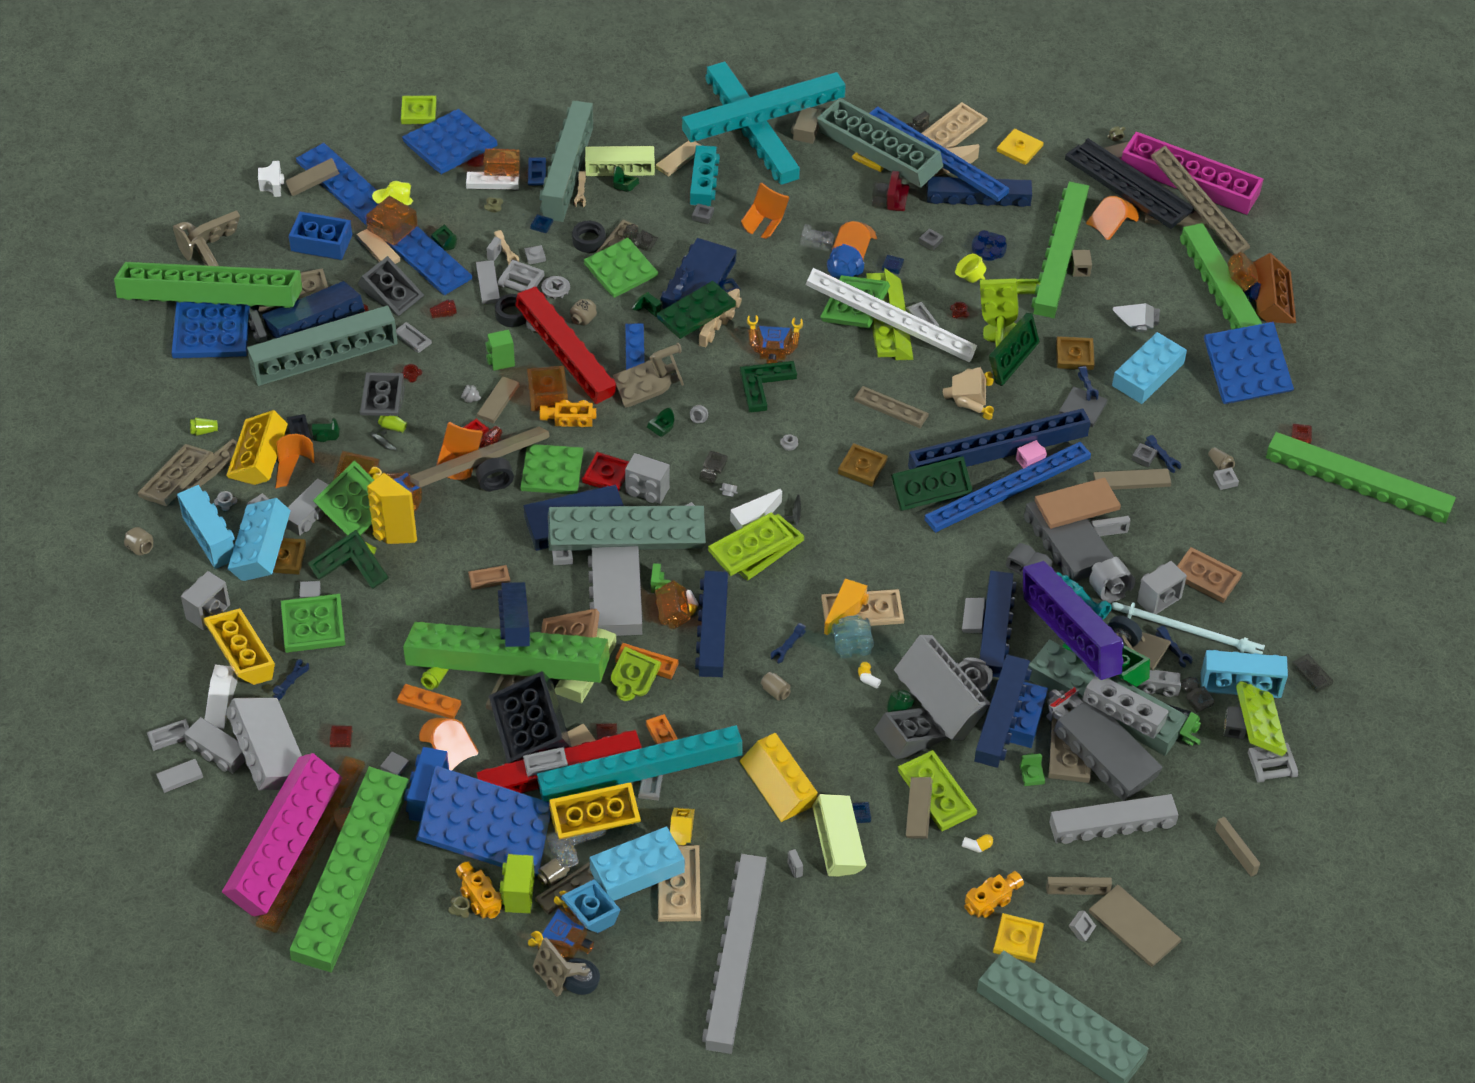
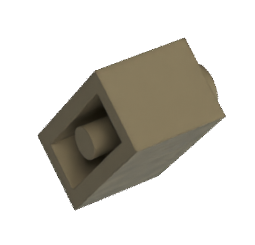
M807 108L801 110L800 113L797 112L796 124L793 123L791 128L793 140L813 144L819 129L817 118L822 114V110Z

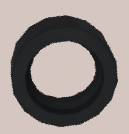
M582 221L574 226L572 231L573 245L581 252L594 253L606 240L605 228L596 221ZM588 232L599 235L597 239L590 241L579 238L581 234Z
M517 294L504 295L496 302V319L503 326L513 328L526 323V318L522 313L508 315L502 312L508 306H516Z
M504 458L486 460L476 470L480 487L488 492L504 489L514 479L511 465ZM495 472H503L499 476L487 478Z

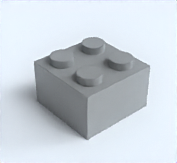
M634 453L625 469L626 492L633 497L638 496L646 499L648 502L661 504L670 488V465Z
M1172 561L1165 565H1160L1154 572L1147 573L1142 577L1137 602L1147 612L1158 614L1182 598L1187 575Z
M209 571L199 577L196 583L189 589H186L181 596L186 619L202 630L207 628L203 621L204 618L221 614L230 606L226 582Z

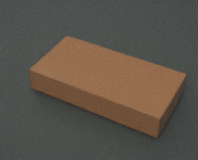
M507 565L468 572L472 590L510 583Z

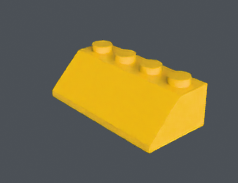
M275 410L245 419L226 475L228 478L253 485L270 480L278 456L277 441L284 437L288 425Z
M383 473L367 486L373 535L378 541L382 540L386 544L415 543L417 541L412 493Z
M241 608L203 619L239 678L253 685L272 680L275 663Z
M776 733L758 740L741 758V765L781 822L812 808L817 799L818 792Z
M631 782L551 799L549 803L553 826L559 840L641 822Z

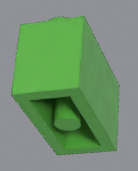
M504 330L487 334L488 342H485L487 353H489L486 354L488 365H492L493 370L515 366L514 344L510 331Z

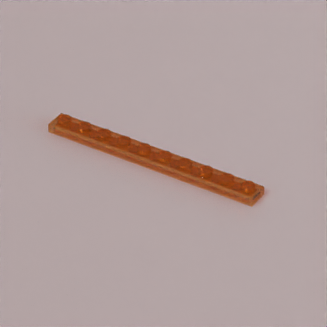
M345 756L337 771L342 777L341 782L267 914L260 915L257 920V927L277 933L365 767L364 761Z

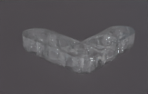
M601 830L560 840L556 832L547 837L548 846L560 866L565 868L572 867L579 862L577 851L573 845L601 837L607 831Z

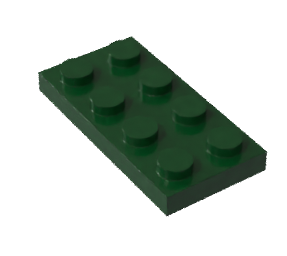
M711 281L657 313V319L681 339L735 307L736 300L718 284Z
M1026 312L989 355L995 382L1000 386L1006 383L1040 343L1032 313Z
M964 456L891 474L900 511L973 493Z

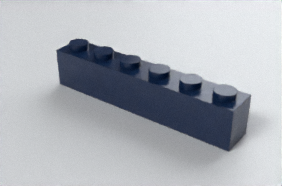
M932 177L927 181V203L1031 206L1032 181L996 179L1009 187V193L997 202L960 178Z
M705 571L704 579H700V590H704V592L699 595V606H703V609L698 612V621L702 622V626L698 625L697 637H701V642L697 641L696 653H700V658L696 657L695 669L699 670V677L723 678L728 572Z
M990 571L979 659L983 660L989 669L991 668L992 677L999 678L1005 661L1004 655L1009 653L1010 644H1006V640H1010L1011 628H1008V624H1012L1013 613L1009 612V610L1014 607L1015 597H1011V593H1015L1016 582L1013 581V573Z
M525 582L502 583V590H498L501 640H505V647L530 646Z
M1006 655L976 748L974 762L998 768L1000 760H1005L1007 749H1004L1005 744H1010L1012 737L1010 729L1015 728L1017 721L1015 713L1020 712L1022 705L1020 697L1025 696L1027 689L1025 681H1029L1032 669H1029L1030 660Z

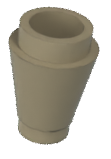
M1216 447L1209 451L1208 456L1219 470L1234 468L1235 461L1232 456Z

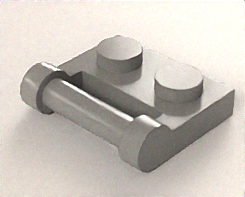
M512 260L499 278L498 286H506L522 292L532 287H537L545 276L544 271ZM511 278L523 282L525 284H528V286H524L522 284L510 281L508 279Z
M1285 743L1287 752L1283 756L1261 747L1249 748L1248 755L1257 783L1264 782L1266 779L1287 776L1291 778L1298 777V769L1288 743ZM1281 765H1287L1288 767L1285 769L1264 772L1262 769Z

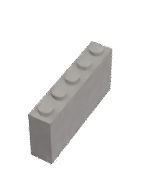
M638 546L592 548V556H588V566L593 569V571H589V583H593V586L589 587L590 598H594V602H590V610L597 609L600 613L598 628L615 633L616 636L642 635Z
M919 635L894 669L899 680L906 684L910 689V693L917 697L922 703L921 706L932 715L934 722L940 725L945 731V735L952 740L965 739L990 707V702L932 635Z
M233 698L227 708L226 715L233 727V733L238 739L239 747L245 756L246 764L252 773L253 781L256 783L258 790H280L296 761L302 755L278 699Z

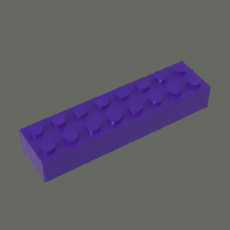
M1045 561L1023 567V599L1100 680L1122 674V665L1124 663L1122 657L1124 643L1122 638Z

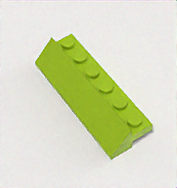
M884 268V273H866V279L888 281L890 287L883 301L906 311L900 278ZM874 318L872 329L877 357L913 360L910 334Z

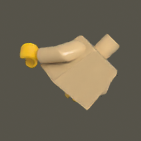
M981 367L967 369L960 374L954 375L952 377V387L943 388L944 398H954L958 407L968 408L977 413L982 412L983 418L990 420L993 417L994 408L992 406L984 408L983 405H986V386H991L994 382L993 374L991 372L984 374Z

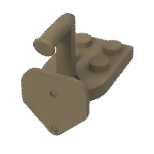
M236 210L209 221L197 228L189 222H181L174 225L173 231L178 247L187 261L191 260L193 247H196L206 266H219L206 243L216 242L223 235L230 236L234 234L240 219L238 211ZM187 229L189 235L187 236L183 230Z
M679 343L654 352L650 356L651 361L613 375L625 408L663 394L669 389L671 384L680 381L682 386L684 385L672 355L681 353L682 350ZM670 355L672 363L666 365L663 363L662 358Z

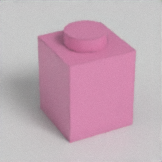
M1035 440L1017 448L1016 460L1022 468H1026L1045 459L1047 453L1045 448Z

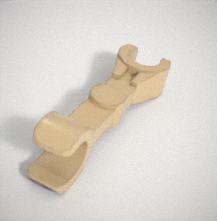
M579 171L578 194L574 199V205L577 207L578 202H583V207H585L584 186L586 183V171Z
M495 231V237L501 239L502 251L507 256L508 265L511 263V260L519 262V257L510 250L509 245L504 240L502 231Z

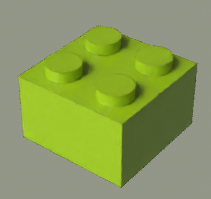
M508 854L507 862H503L502 866L504 878L500 882L502 905L505 906V912L531 914L535 880L534 858L530 855Z

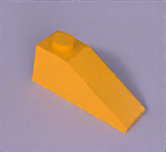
M849 579L844 580L825 621L824 634L829 635L860 612L862 606L866 605L869 599L867 585Z

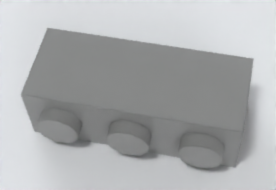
M316 479L288 507L291 512L286 525L287 529L300 536L304 531H309L317 519L319 520L323 517L324 512L313 500L328 484L320 479Z
M202 717L184 733L186 746L191 751L197 750L205 760L209 762L211 760L214 761L224 772L229 771L233 774L246 761L239 747V742Z

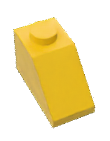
M673 809L670 833L677 845H686V843L691 842L695 809Z

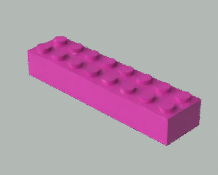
M1135 132L1124 149L1121 160L1150 179L1176 188L1151 158L1152 154L1166 146L1214 203L1248 215L1261 192L1263 178L1139 132Z
M314 753L298 758L222 890L223 894L251 916L267 914L342 780L338 773Z

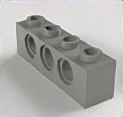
M1096 675L1087 685L1082 701L1153 739L1164 726L1169 712L1167 709L1109 678L1100 680Z

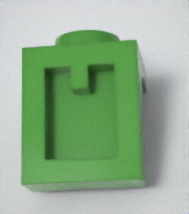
M653 563L651 593L658 595L670 594L671 581L664 580L661 564Z
M1192 712L1180 731V735L1183 737L1182 741L1191 746L1194 743L1197 745L1201 743L1198 738L1191 735L1196 733L1201 725L1199 716Z
M1029 753L1021 756L1020 770L1024 786L1045 784L1041 754Z

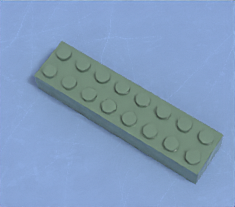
M841 98L836 100L817 118L820 133L891 172L892 170L899 171L900 177L920 188L943 167L940 151Z
M572 101L571 107L567 109V119L564 118L563 130H560L559 133L560 141L556 142V153L552 154V165L548 166V178L545 177L544 190L541 189L539 199L542 200L540 212L543 213V219L564 222L585 156V147L588 146L593 130V103Z
M387 305L247 347L252 374L257 385L260 386L396 345L398 342L395 319Z
M704 506L549 507V551L592 550V548L627 546H638L639 550L703 548L706 543Z
M1050 639L1029 664V669H1032L1030 681L1048 688V691L1055 689L1059 692L1063 690L1067 693L1073 687H1076L1079 690L1078 697L1081 700L1087 685L1095 676L1075 653ZM1117 676L1110 677V680L1169 711L1164 726L1154 739L1114 718L1135 740L1166 756L1180 737V731L1188 716Z
M1004 950L978 981L977 992L1109 1083H1128L1146 1060L1148 1047Z

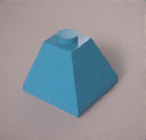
M595 879L561 897L588 930L596 933L613 926L621 910Z

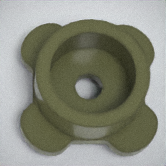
M1114 127L1109 131L1110 134L1107 137L1111 138L1112 141L1121 140L1125 137L1123 131L1126 129L1125 127Z
M492 197L486 199L485 210L493 213L501 211L503 199Z
M462 896L452 898V905L448 909L449 913L467 918L469 916L468 909L471 908L469 900Z

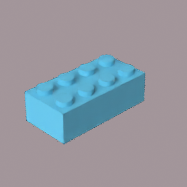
M1157 332L1115 371L1112 386L1143 404L1184 364L1187 350Z
M197 485L178 493L182 517L213 567L216 569L228 564L235 546L233 542L235 538L232 531L226 529L223 517L217 515L218 511L215 504H210L207 492L202 491L200 486Z
M273 498L246 506L228 566V570L240 580L246 581L272 575L291 512L280 500Z
M1206 650L1201 669V692L1238 695L1236 685L1242 681L1252 684L1263 691L1270 692L1274 698H1281L1288 677L1287 656Z
M666 826L591 856L590 871L594 879L610 898L615 901L684 873L685 859Z

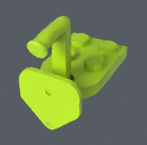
M1017 279L980 280L982 316L988 323L984 327L983 337L987 341H996V347L1016 325L1014 322L1018 317L1019 311Z

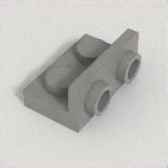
M1150 670V678L1140 684L1139 689L1147 694L1159 693L1167 697L1178 696L1181 688L1180 673Z

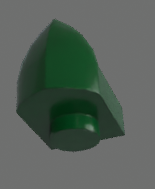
M619 166L615 167L613 172V185L615 189L629 192L639 184L638 177L625 175L622 168Z
M445 224L431 234V238L443 250H452L456 247L457 236Z
M646 292L636 300L632 309L639 311L645 308L657 317V313L661 311L662 304L658 298Z
M672 408L663 409L659 415L648 422L647 428L660 437L671 431L675 421Z
M332 418L331 424H312L313 439L319 442L337 440L340 434L337 420Z
M897 690L891 693L889 697L887 711L906 710L913 706L916 699L905 690Z

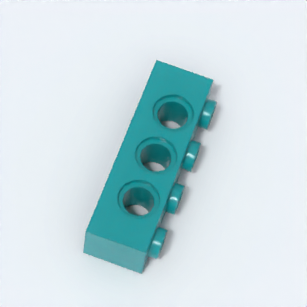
M696 145L690 205L702 204L711 206V201L715 200L716 190H713V188L717 186V178H714V176H718V166L716 164H719L720 159L716 146Z

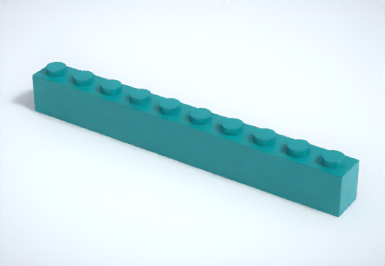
M726 62L707 67L706 82L712 85L715 95H719L722 105L750 97ZM767 120L742 127L744 137H748L752 148L755 147L758 157L762 158L765 167L771 170L774 180H778L780 185L799 179L800 167Z
M835 72L682 117V130L690 143L844 98L846 84L839 74Z
M735 725L537 773L538 786L542 800L550 802L551 799L635 782L742 756L743 742L738 727Z

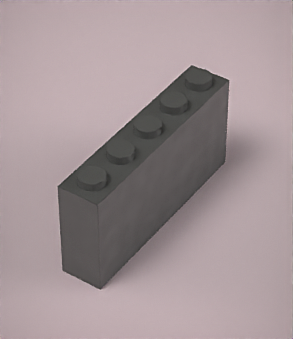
M1033 501L1026 504L1024 513L1026 522L1031 523L1037 537L1040 536L1044 548L1051 552L1055 564L1060 565L1063 575H1067L1069 579L1077 582L1090 577L1095 563H1102L1114 557L1088 519L1050 529L1036 502Z
M1083 702L1058 719L1053 730L1070 747L1071 751L1077 754L1084 761L1085 765L1091 768L1098 775L1099 779L1122 801H1126L1156 779L1163 768L1112 716L1086 702Z

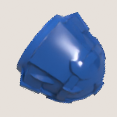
M842 244V246L833 248L827 261V268L830 275L838 280L841 275L850 277L857 275L858 277L864 271V262L858 250L852 246Z

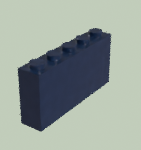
M697 238L695 243L690 245L687 256L683 257L681 266L677 267L674 278L670 279L667 290L662 292L660 299L662 301V308L665 309L679 301L673 299V290L679 285L680 279L683 277L682 269L684 265H687L688 271L694 267V275L687 278L681 299L711 281L722 287L736 262L737 250Z
M342 281L297 300L293 307H280L262 316L266 329L277 339L364 312L365 309L361 295Z
M612 485L523 506L524 517L535 550L537 551L549 548V507H608L624 505L617 486Z

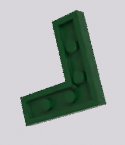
M794 361L740 367V375L749 413L767 411V401L762 383L797 379Z
M357 530L308 563L319 580L351 558L372 589L389 579Z

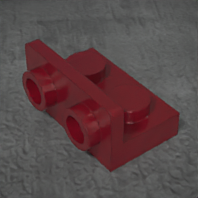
M892 170L887 194V210L905 211L909 185L902 184V178H899V171Z

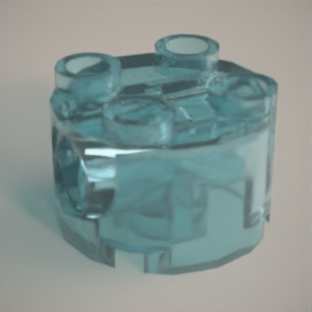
M847 616L839 619V624L836 625L834 623L832 625L835 650L840 654L841 658H850L852 654L860 653L862 656L871 654L874 640L871 634V622L868 618L863 620L862 616Z

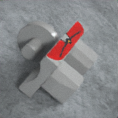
M1073 687L1067 693L1063 690L1060 692L1055 689L1049 692L1050 699L1047 700L1050 713L1046 717L1050 721L1054 718L1058 720L1069 712L1067 708L1073 710L1082 704L1083 701L1078 697L1079 690L1076 687Z

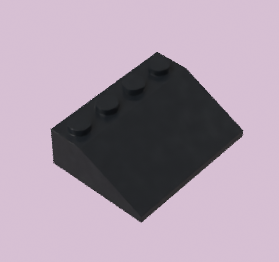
M543 671L489 695L507 763L521 761L524 759L523 756L562 747H572L553 682Z

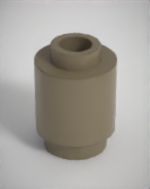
M768 672L761 680L763 689L778 701L786 699L791 692L790 684L776 673Z
M562 857L554 858L538 869L539 874L537 877L542 885L545 886L547 884L551 887L567 876L570 868Z

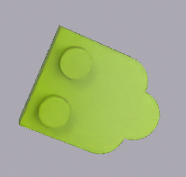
M624 647L611 674V681L617 687L616 693L618 698L623 701H630L635 696L646 695L662 663L628 647Z

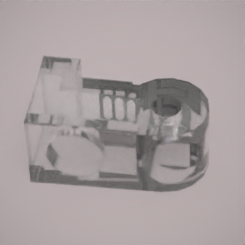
M804 225L800 246L822 251H829L833 248L834 235L831 232L813 230L811 225Z

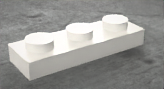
M467 172L466 189H519V173Z

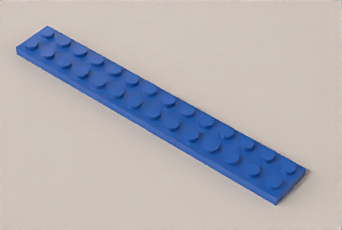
M325 143L296 158V162L305 170L332 158L340 174L320 184L369 228L372 227L397 254L440 293L446 295L472 279V275L399 209L395 206H383L376 203L372 198L376 189Z

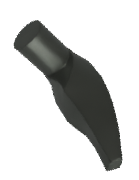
M381 427L377 432L371 433L373 439L379 445L397 451V448L387 438L383 437L387 433L384 427Z
M797 494L792 510L793 516L784 517L790 524L794 523L797 525L800 521L801 500L799 494Z

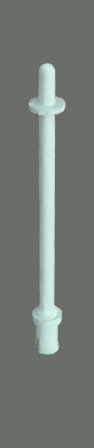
M1117 602L1112 603V609L1128 614L1130 619L1133 615L1235 646L1241 653L1263 654L1262 651L1255 648L1264 651L1265 645L1249 641L1246 637L1240 640L1143 611L1135 608L1134 602H1132L1131 607Z

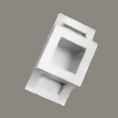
M272 161L270 166L258 168L260 191H269L273 193L274 197L281 196V184H284V174H281L280 161Z

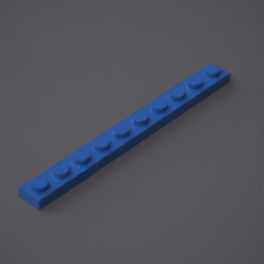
M876 107L869 113L940 151L943 161L942 168L995 201H1000L1009 193V187L883 109Z
M1078 442L926 514L924 520L936 533L1089 460L1091 453L1081 442Z

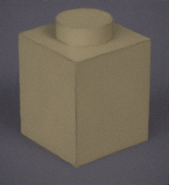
M1072 250L1070 261L1072 276H1090L1092 269L1090 250Z

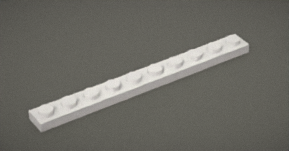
M815 268L812 269L805 284L967 362H970L977 345Z

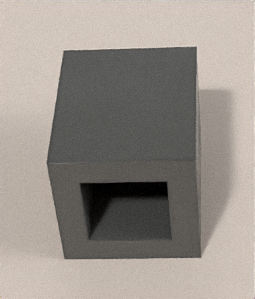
M1228 706L1225 715L1224 736L1244 739L1246 726L1242 709L1240 707Z

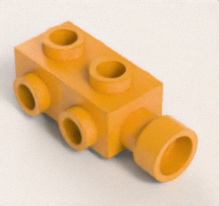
M561 400L560 403L555 402V408L540 406V420L548 421V419H555V426L592 427L593 419H596V408H593V403H589L586 400H581L578 403Z
M470 862L460 864L456 868V873L462 879V887L460 888L462 896L470 899L472 902L471 908L475 915L480 914L482 919L486 917L490 919L495 918L500 913L502 907L501 894L495 891L491 879L485 876L482 870L474 873V868Z
M1013 871L1007 875L1005 880L1000 874L994 878H988L983 885L978 888H972L967 892L965 909L971 916L975 914L978 918L982 915L984 918L988 917L994 912L993 908L996 906L1004 907L1010 903L1012 890H1017L1024 885L1022 877L1018 872Z

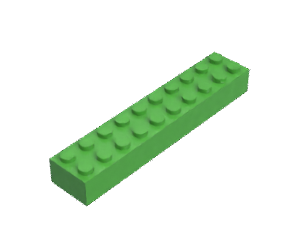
M125 262L114 278L117 298H124L125 300L228 303L230 305L246 304L248 306L264 305L266 307L282 306L288 308L294 306L302 291L300 270Z
M414 622L403 646L405 662L409 666L438 667L442 669L533 676L543 671L549 678L601 683L610 658L608 639L530 632V646L505 647V640H501L500 629Z
M368 767L291 945L290 956L292 961L332 973L405 801V791L407 788L409 789L408 778Z

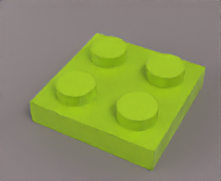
M402 96L401 124H429L435 121L436 96Z

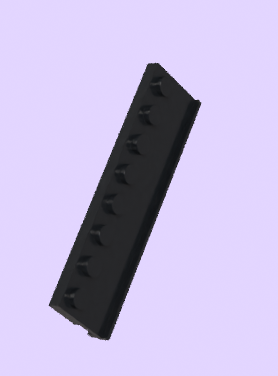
M1089 138L1085 139L1082 145H1077L1065 154L1066 161L1169 229H1172L1188 215L1194 213L1192 205Z

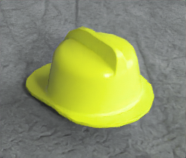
M392 181L386 189L376 190L372 195L373 200L383 206H405L413 202L410 198V183Z
M969 254L959 261L955 274L970 283H974L979 279L985 280L984 274L987 268L982 261V257L977 254Z

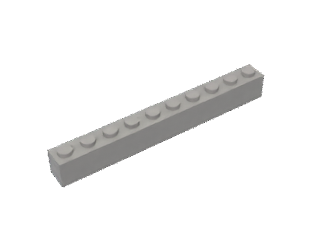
M741 854L740 862L736 861L734 874L738 875L737 880H732L731 892H734L733 898L729 897L727 910L731 911L730 916H726L724 928L727 929V932L722 934L720 947L724 948L723 953H718L717 965L720 966L719 972L715 971L713 980L716 990H711L710 1003L713 1006L712 1010L708 1009L706 1023H709V1027L704 1029L702 1042H706V1050L732 1054L765 876L766 857Z

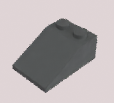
M389 256L365 273L358 283L368 296L383 306L388 305L390 311L397 316H400L424 296Z
M366 372L360 415L398 416L405 392L403 373Z
M924 708L884 713L874 729L895 759L911 757L948 738L942 727L934 722L932 715Z

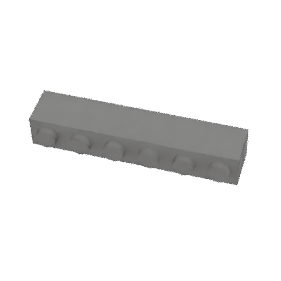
M1172 794L1054 811L1051 812L1049 823L1055 843L1062 842L1063 844H1068L1073 840L1079 839L1088 841L1093 839V837L1099 836L1108 838L1119 833L1128 835L1139 830L1148 832L1159 827L1168 829L1176 825L1178 812Z

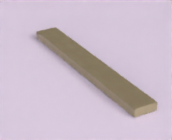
M1166 146L1151 155L1154 162L1235 257L1250 248L1247 241Z
M541 427L533 428L409 476L410 482L418 487L426 486L480 465L491 458H498L550 437L549 431Z

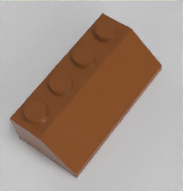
M1268 253L1253 262L1252 273L1256 293V313L1259 318H1263L1266 322L1296 323L1291 271L1275 256Z

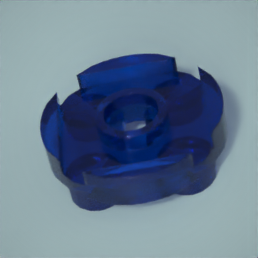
M982 230L979 232V235L974 237L971 248L975 254L982 257V260L994 261V259H1000L1005 255L1007 250L1006 238L1003 235Z

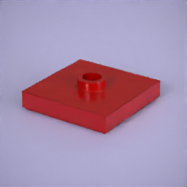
M597 452L582 478V483L598 488L616 485L619 492L625 480V469L629 461Z

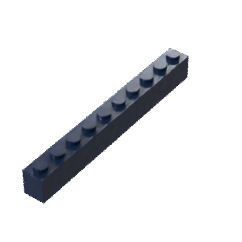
M1082 408L910 451L908 467L910 470L964 456L966 467L1016 455L1017 448L1035 440L1041 446L1047 447L1087 437L1091 421Z

